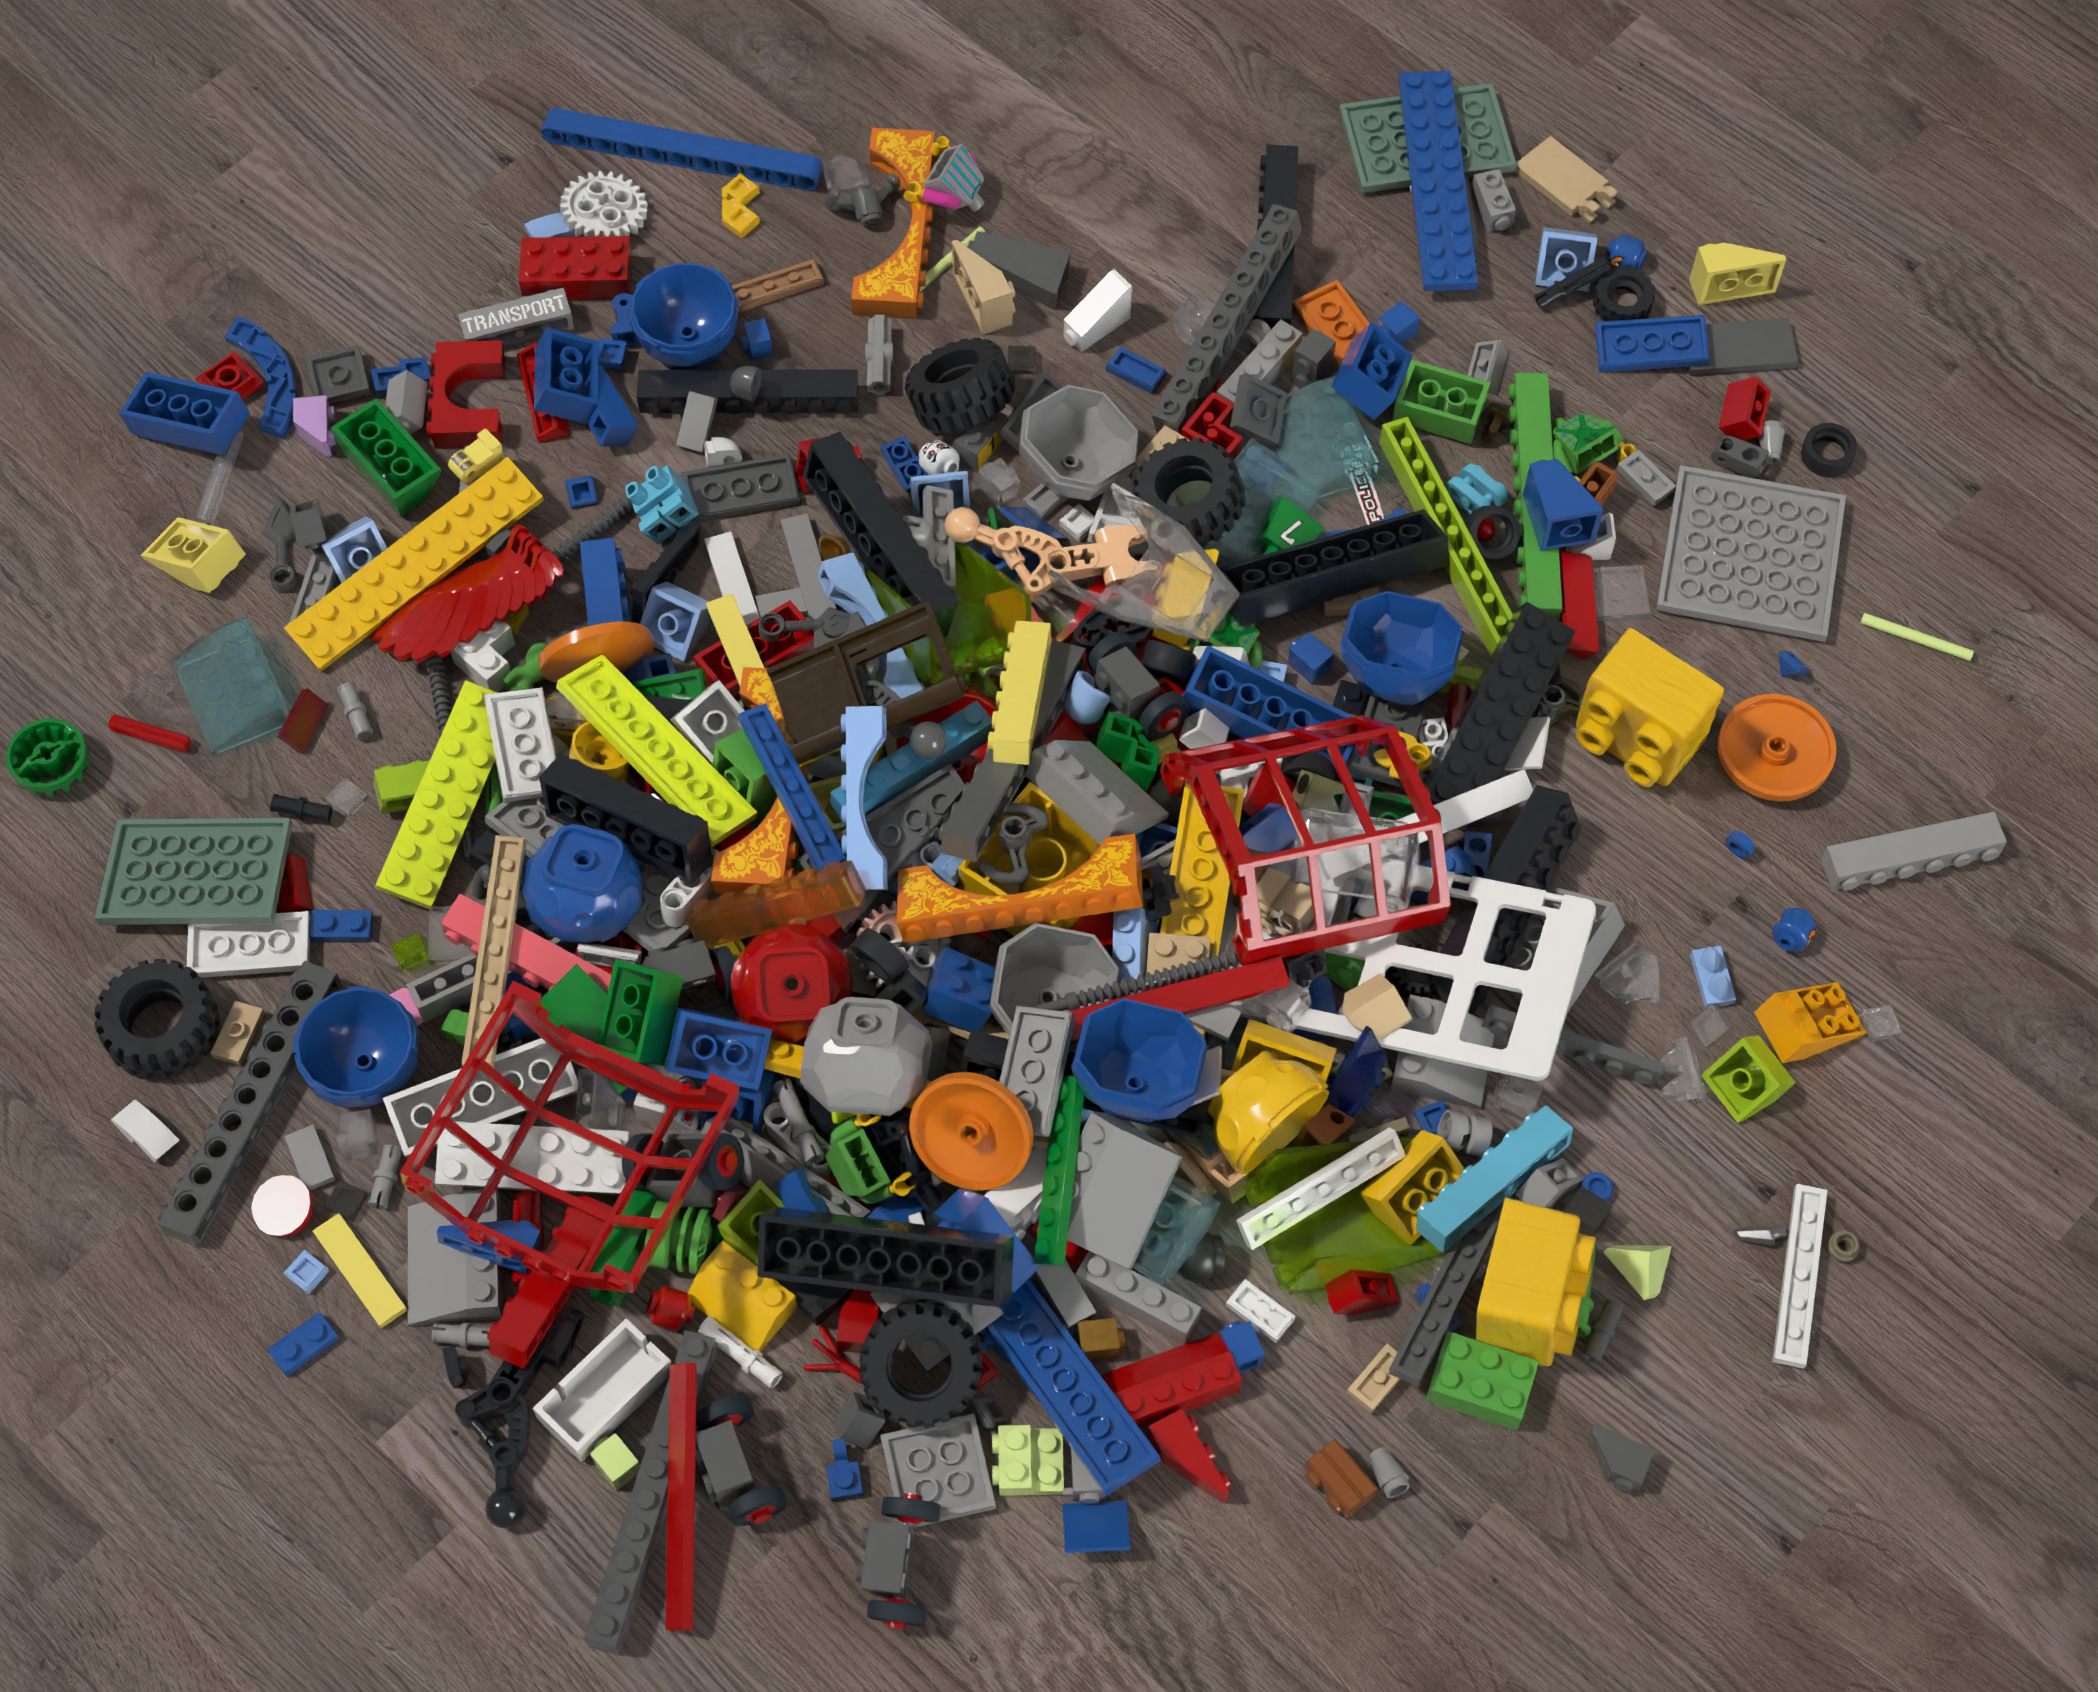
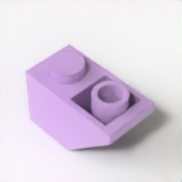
M326 395L293 398V422L298 436L326 457H332V446L336 445L331 430L332 423L336 422L335 407L329 405Z

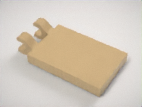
M1551 136L1517 162L1515 173L1570 216L1577 212L1585 221L1591 223L1598 217L1594 212L1600 207L1592 199L1596 198L1605 208H1610L1616 202L1613 197L1618 192L1612 186H1608V180Z

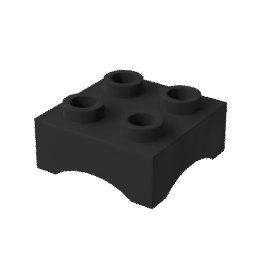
M775 1279L795 1295L797 1306L816 1326L846 1302L854 1289Z

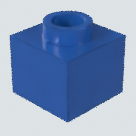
M765 318L745 322V334L740 335L744 351L749 350L752 360L773 356L771 338Z

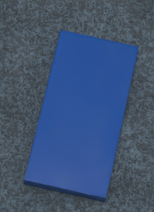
M1705 315L1595 322L1599 373L1709 365L1710 358Z

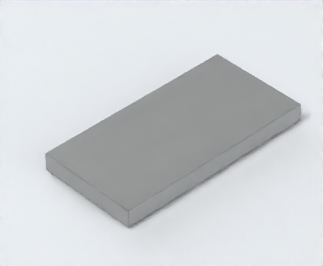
M1016 1006L999 1082L1011 1090L1024 1105L1032 1123L1033 1135L1050 1137L1076 1015L1069 1012Z

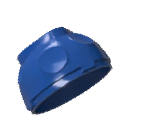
M675 263L658 268L648 276L645 275L636 285V290L631 298L629 307L630 325L639 343L648 355L670 369L695 368L715 363L734 337L739 314L738 300L731 284L724 278L723 274L711 266L708 268L697 263Z
M577 824L563 826L554 836L547 838L532 857L528 859L521 880L525 910L532 923L535 922L544 932L563 941L586 944L596 941L604 942L618 936V932L629 925L641 908L644 890L643 879L637 861L628 849L627 844L604 830H596Z
M348 986L347 990L334 992L312 1007L299 1025L297 1034L294 1035L293 1054L297 1069L317 1097L342 1108L374 1106L383 1102L384 1097L395 1094L401 1088H404L411 1079L418 1063L419 1031L412 1014L398 1000L383 991L370 989L367 986ZM362 1061H369L366 1066H360Z

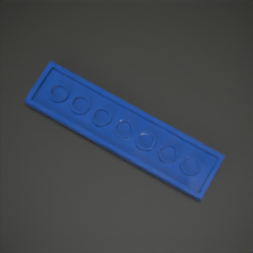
M1028 1278L1014 1293L1012 1292L1011 1299L1000 1307L1004 1313L985 1328L1105 1496H1108L1161 1462L1160 1456Z

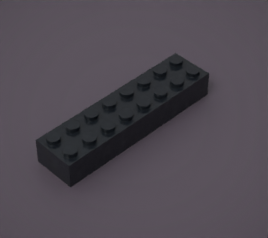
M841 432L811 442L803 479L895 613H899L929 600L943 636H947L958 605L957 596L953 590L948 588L939 569L934 568L928 559L925 549L916 542L909 526L905 525L900 519L896 507L890 504L884 496L880 484L875 483L869 474L866 464L859 460L852 444L846 441ZM924 637L915 642L920 647L932 642V639Z
M1424 509L1216 568L1218 597L1239 626L1249 625L1259 620L1277 617L1283 613L1304 609L1314 604L1328 602L1338 597L1356 594L1362 590L1383 586L1386 583L1407 579L1417 574L1448 566V537Z
M1529 602L1524 603L1515 610L1423 784L1429 789L1430 800L1433 805L1499 779L1576 632L1575 630ZM1476 821L1459 827L1457 829L1462 832H1465L1469 828L1473 827Z
M1536 785L1483 878L1546 890L1553 883L1558 867L1565 862L1573 841L1578 839L1581 832V826L1569 794ZM1474 901L1467 903L1439 953L1452 956H1460L1463 953L1478 903ZM1502 908L1499 911L1484 959L1486 963L1503 965L1507 956L1513 953L1518 937L1526 930L1532 913L1509 908ZM1430 974L1442 1002L1447 1004L1454 980ZM1478 985L1475 988L1468 1012L1475 1014L1479 1005L1486 1000L1490 986Z
M772 1207L760 1214L757 1277L1000 1308L1012 1296L1014 1235Z

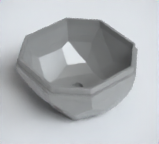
M1067 385L1023 411L1019 453L1041 483L1051 491L1064 498L1091 500L1120 483L1136 468L1139 434L1138 430L1104 392Z
M1034 923L999 947L989 1007L996 1020L1010 1036L1016 1006L1036 1008V1005L1046 1003L1042 999L1044 994L1051 996L1052 1001L1065 998L1067 993L1075 992L1079 994L1080 990L1087 992L1088 988L1096 990L1097 985L1101 986V988H1104L1105 983L1112 986L1114 981L1118 982L1120 969L1094 934ZM1078 1043L1070 1045L1069 1052L1076 1053Z
M858 997L841 999L836 1004L821 1008L809 1027L804 1044L800 1082L829 1112L890 1116L915 1101L926 1088L933 1046L929 1031L901 1005L895 1004L891 1000Z

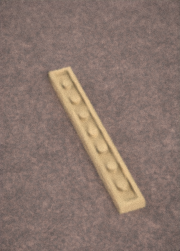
M500 835L495 837L462 1066L505 995L527 840L524 837ZM498 1038L485 1059L493 1068Z

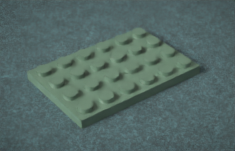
M1493 83L1453 88L1464 176L1473 178L1474 174L1500 169L1501 173L1515 172L1517 163ZM1400 96L1340 104L1339 113L1361 193L1411 186Z
M117 819L95 914L97 924H274L293 826L291 819Z

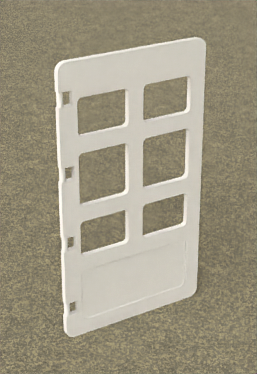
M1294 841L1293 845L1289 848L1293 849L1303 845L1299 841ZM1306 857L1271 864L1273 869L1289 876L1292 882L1296 884L1301 882L1310 887ZM1385 858L1381 859L1384 883L1390 885L1386 898L1387 913L1407 909L1410 896L1415 890L1430 892L1433 885L1432 868ZM1318 860L1326 926L1331 924L1346 878L1355 877L1373 881L1372 872L1362 870L1363 867L1327 881ZM1447 871L1449 897L1478 903L1463 953L1460 956L1399 945L1396 943L1398 933L1325 949V952L1365 961L1358 985L1378 974L1385 977L1386 970L1391 966L1453 979L1454 982L1439 1030L1434 1035L1399 1028L1376 1041L1370 1035L1353 1027L1345 1015L1304 1007L1303 1004L1309 986L1298 988L1295 976L1288 977L1290 981L1289 988L1226 1005L1241 1011L1240 1017L1540 1081L1545 1079L1551 1070L1596 916V906L1591 900L1565 894L1563 896L1548 893L1545 890L1475 876L1468 877ZM1454 881L1470 884L1468 891L1452 888ZM1230 885L1218 957H1220L1221 952H1224L1226 955L1229 950L1236 952L1232 940L1237 928L1236 913H1241L1242 911L1234 907ZM1545 900L1560 902V909L1543 906ZM1502 908L1539 914L1546 917L1533 963L1529 970L1524 971L1484 961L1498 913ZM1262 931L1263 940L1282 936L1280 933L1275 935ZM1478 985L1519 992L1523 995L1508 1046L1505 1049L1500 1050L1460 1040L1473 994Z

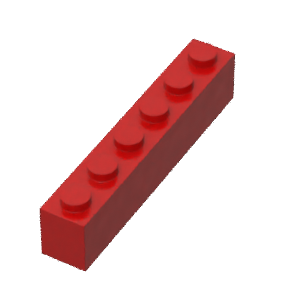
M581 1194L579 1199L609 1213L613 1208L584 1194ZM568 1206L564 1215V1222L560 1227L556 1226L553 1229L546 1250L541 1249L539 1252L578 1270L604 1222ZM541 1269L539 1272L532 1270L530 1274L526 1273L520 1281L519 1291L515 1298L510 1297L506 1302L502 1318L499 1322L495 1321L488 1331L489 1354L524 1369L576 1286L571 1283L568 1285L560 1284L552 1279V1274Z

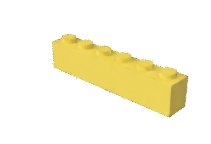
M1016 621L1014 632H1009L1007 647L1010 652L1005 651L1004 669L1006 671H1001L1000 689L1002 691H997L996 709L999 710L993 711L992 729L995 730L994 732L989 731L988 749L993 750V762L1029 765L1051 648V623Z

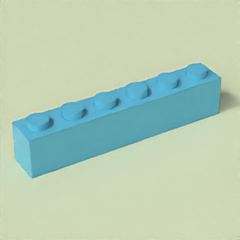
M1546 1105L1537 1113L1535 1111L1531 1112L1524 1120L1522 1126L1517 1130H1510L1504 1136L1502 1143L1496 1148L1490 1147L1476 1165L1466 1167L1456 1182L1446 1184L1436 1199L1431 1203L1429 1201L1425 1202L1419 1208L1416 1231L1442 1253H1445L1502 1204L1505 1197L1509 1198L1537 1168L1547 1165L1571 1143L1573 1127Z

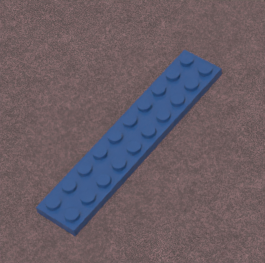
M1451 71L1401 72L1398 75V85L1423 291L1477 289L1478 277Z

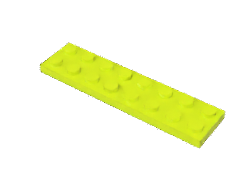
M603 654L557 681L556 688L669 804H674L679 809L692 815L700 816L708 822L711 848L756 819L758 812Z
M465 680L375 884V889L429 910L432 909L496 761L484 695L497 692Z

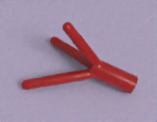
M821 1325L819 1331L831 1350L817 1339H813L812 1344L836 1364L804 1365V1370H839L861 1384L860 1368L843 1358L826 1328Z

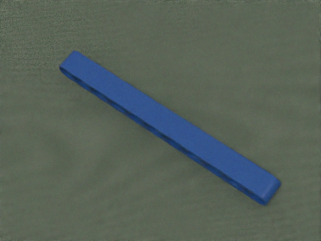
M552 108L548 111L540 133L544 140L553 144L729 177H736L741 173L751 181L805 191H813L817 188L823 169V162L816 156L559 108Z

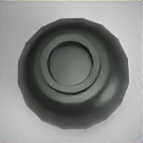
M1190 1229L1183 1232L1179 1236L1177 1243H1172L1170 1259L1172 1267L1177 1268L1178 1273L1185 1280L1191 1282H1201L1210 1279L1212 1276L1222 1275L1225 1265V1247L1222 1236L1212 1235L1204 1229Z

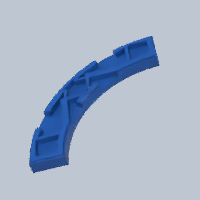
M237 316L225 335L226 342L245 351L258 363L268 385L267 402L263 416L258 424L259 430L284 439L293 421V398H297L296 381L290 362L280 345L268 336L262 328Z

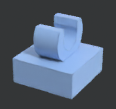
M941 853L929 868L941 880L954 886L959 881L958 867L964 860Z

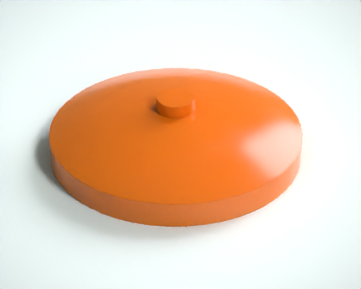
M634 622L601 623L575 630L554 640L542 650L538 657V663L542 676L554 683H557L559 679L601 654L621 673H624L640 660L651 655L654 650V641L651 631L642 624Z
M1763 694L1742 701L1728 713L1718 736L1719 759L1731 780L1744 791L1771 801L1797 800L1815 792L1827 780L1836 759V741L1826 719L1806 702L1788 695Z
M958 1072L937 1078L921 1092L910 1114V1136L918 1156L935 1175L957 1187L969 1190H990L1003 1186L1021 1172L1031 1155L1033 1127L1027 1110L1011 1090L985 1075Z

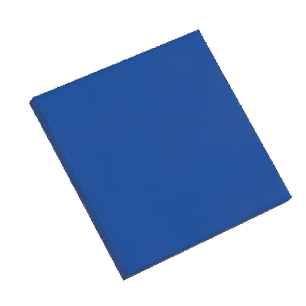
M1001 507L999 510L1021 527L1042 532L1057 539V541H1066L1068 538L1027 507Z
M1127 1501L1062 1504L1065 1553L1130 1550Z

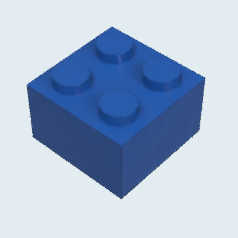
M945 946L930 968L926 987L928 990L921 1012L969 1032L971 1030L979 1031L992 1014L989 1005L995 967Z

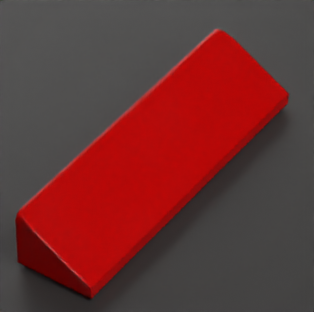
M536 341L517 353V358L537 441L542 443L565 438L571 435L567 419L534 411L535 348L539 342Z
M1560 551L1562 619L1565 625L1576 631L1566 651L1584 660L1599 653L1592 557L1586 554Z

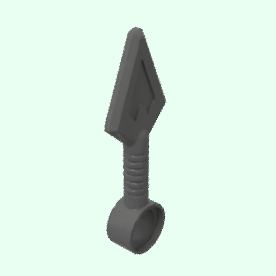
M282 499L276 501L262 534L276 543L277 565L269 572L271 585L275 591L286 593L294 589L297 579L293 568L288 565L287 542L291 539L288 522H291L290 512ZM281 574L290 575V579L287 582L278 583L275 581Z
M829 607L818 619L784 621L779 614L770 612L760 618L758 632L763 640L776 642L783 637L784 632L815 631L823 627L829 638L833 639L840 637L847 631L851 614ZM768 622H775L780 628L777 632L770 633L763 626Z

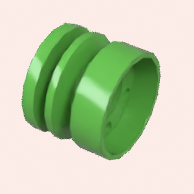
M657 1201L650 1218H661L669 1202ZM690 1206L684 1218L681 1219L679 1208L648 1266L667 1269L673 1257L676 1256V1267L679 1272H684L689 1263L690 1273L697 1275L711 1248L713 1236L711 1210L703 1208L697 1216L696 1207ZM647 1229L645 1245L654 1230Z

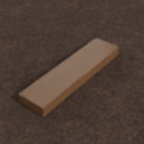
M812 259L732 285V288L738 300L739 312L824 285V279L815 260Z

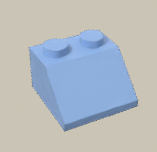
M1543 227L1535 285L1550 287L1554 285L1555 280L1561 281L1593 263L1598 239L1597 235ZM1590 283L1577 290L1589 292Z
M967 471L910 478L911 498L915 517L923 518V490L926 485L953 490L954 509L960 507L970 508Z
M664 582L652 587L640 624L646 626L651 631L655 648L665 653H671V656L686 661L708 629L711 617L706 603L709 601L669 582Z

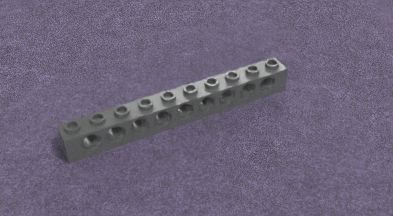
M1276 204L1272 205L1155 408L1152 418L1157 434L1164 425L1181 434L1183 426L1206 400L1302 232L1298 211Z
M305 960L300 969L294 971L289 989L286 994L281 995L274 1016L265 1023L259 1043L251 1048L244 1070L236 1075L229 1097L224 1098L221 1102L215 1122L207 1127L200 1149L192 1154L185 1176L177 1181L170 1203L165 1205L159 1214L158 1225L165 1235L199 1247L297 1068L293 1054V1041L299 1025L316 1003L332 993L338 992L342 986L336 972ZM313 994L309 999L301 1000L304 995ZM298 1019L295 1025L286 1026L289 1021ZM284 1045L282 1050L272 1052L276 1046ZM270 1071L266 1077L258 1078L260 1073ZM256 1097L252 1103L243 1104L247 1098ZM241 1123L238 1129L228 1131L233 1124ZM219 1150H226L223 1156L214 1157ZM212 1176L208 1183L199 1184L204 1177ZM191 1203H197L193 1210L184 1212L186 1206Z

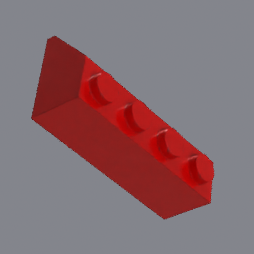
M1217 1333L1100 1375L1139 1429L1153 1424L1180 1409L1186 1412L1240 1392L1242 1378L1232 1354Z

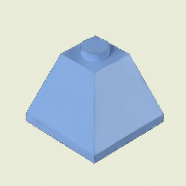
M365 516L342 528L325 542L322 548L340 582L343 583L385 551L387 546L374 521Z

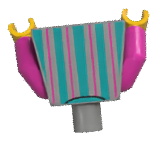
M938 137L936 142L932 144L930 151L933 155L938 156L939 159L923 184L925 190L921 189V185L917 181H911L906 188L914 192L905 191L904 199L914 202L918 197H922L923 201L952 210L968 206L973 212L979 210L984 205V200L977 192L984 182V177L977 167L974 155L968 152L962 144L950 146L947 137Z

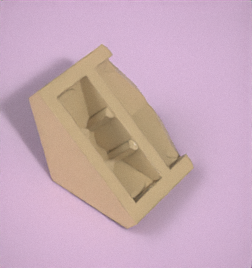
M1381 974L1358 985L1344 995L1342 1012L1353 1027L1370 1035L1376 1041L1413 1021L1395 986Z

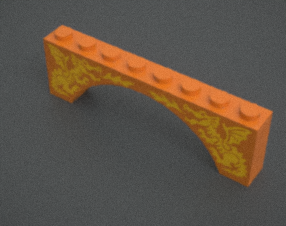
M872 128L869 147L870 165L887 175L890 173L897 175L901 181L900 188L904 193L905 191L914 192L906 188L911 181H917L921 185V189L925 190L923 184L936 164L934 163V158H939L930 151L932 144L935 142V131ZM918 197L914 202H909L912 210L911 224L899 248L891 257L876 268L854 277L851 296L852 315H885L892 318L917 319L918 308H923L924 292H920V286H925L926 270H922L923 265L928 264V248H925V243H930L931 227H927V222H932L933 206L929 205V202L923 201L922 197Z
M743 667L739 692L743 706L750 710L766 703L789 747L788 740L791 738L773 684L766 671L768 668ZM809 763L799 767L805 779H808ZM778 796L765 819L754 831L735 845L715 853L711 877L715 893L787 897L788 887H792L794 883V869H791L792 859H797L798 842L795 841L796 831Z
M1135 833L1105 838L1094 855L1068 876L1042 888L1018 894L982 895L966 892L941 880L932 872L928 865L898 870L897 925L904 943L1143 907L1141 853Z

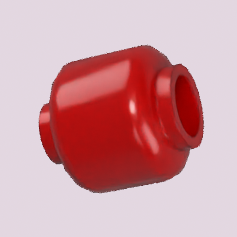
M663 1286L658 1291L653 1290L647 1304L646 1314L650 1315L651 1324L671 1331H678L684 1323L690 1324L695 1306L690 1305L691 1298L689 1293L669 1286Z

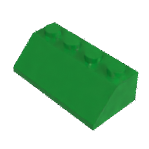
M377 398L331 427L337 447L400 518L425 501L440 476L441 469Z

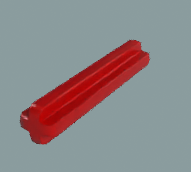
M114 714L108 722L111 731L174 750L187 752L191 746V740L188 735Z

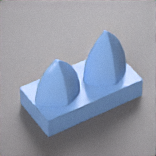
M1709 946L1703 949L1692 950L1690 958L1705 1009L1733 1005L1736 1001V996L1721 946Z

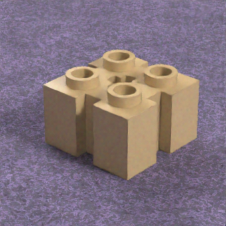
M1269 867L1256 884L1262 931L1275 935L1280 933L1284 936L1315 929L1310 887L1301 882L1296 884L1290 880L1289 876Z

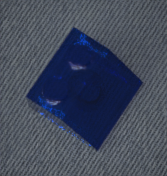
M1367 1025L1345 1055L1327 1088L1329 1095L1326 1102L1352 1118L1356 1116L1360 1109L1367 1110L1375 1096L1370 1093L1372 1088L1378 1089L1386 1076L1382 1069L1388 1059L1372 1028Z

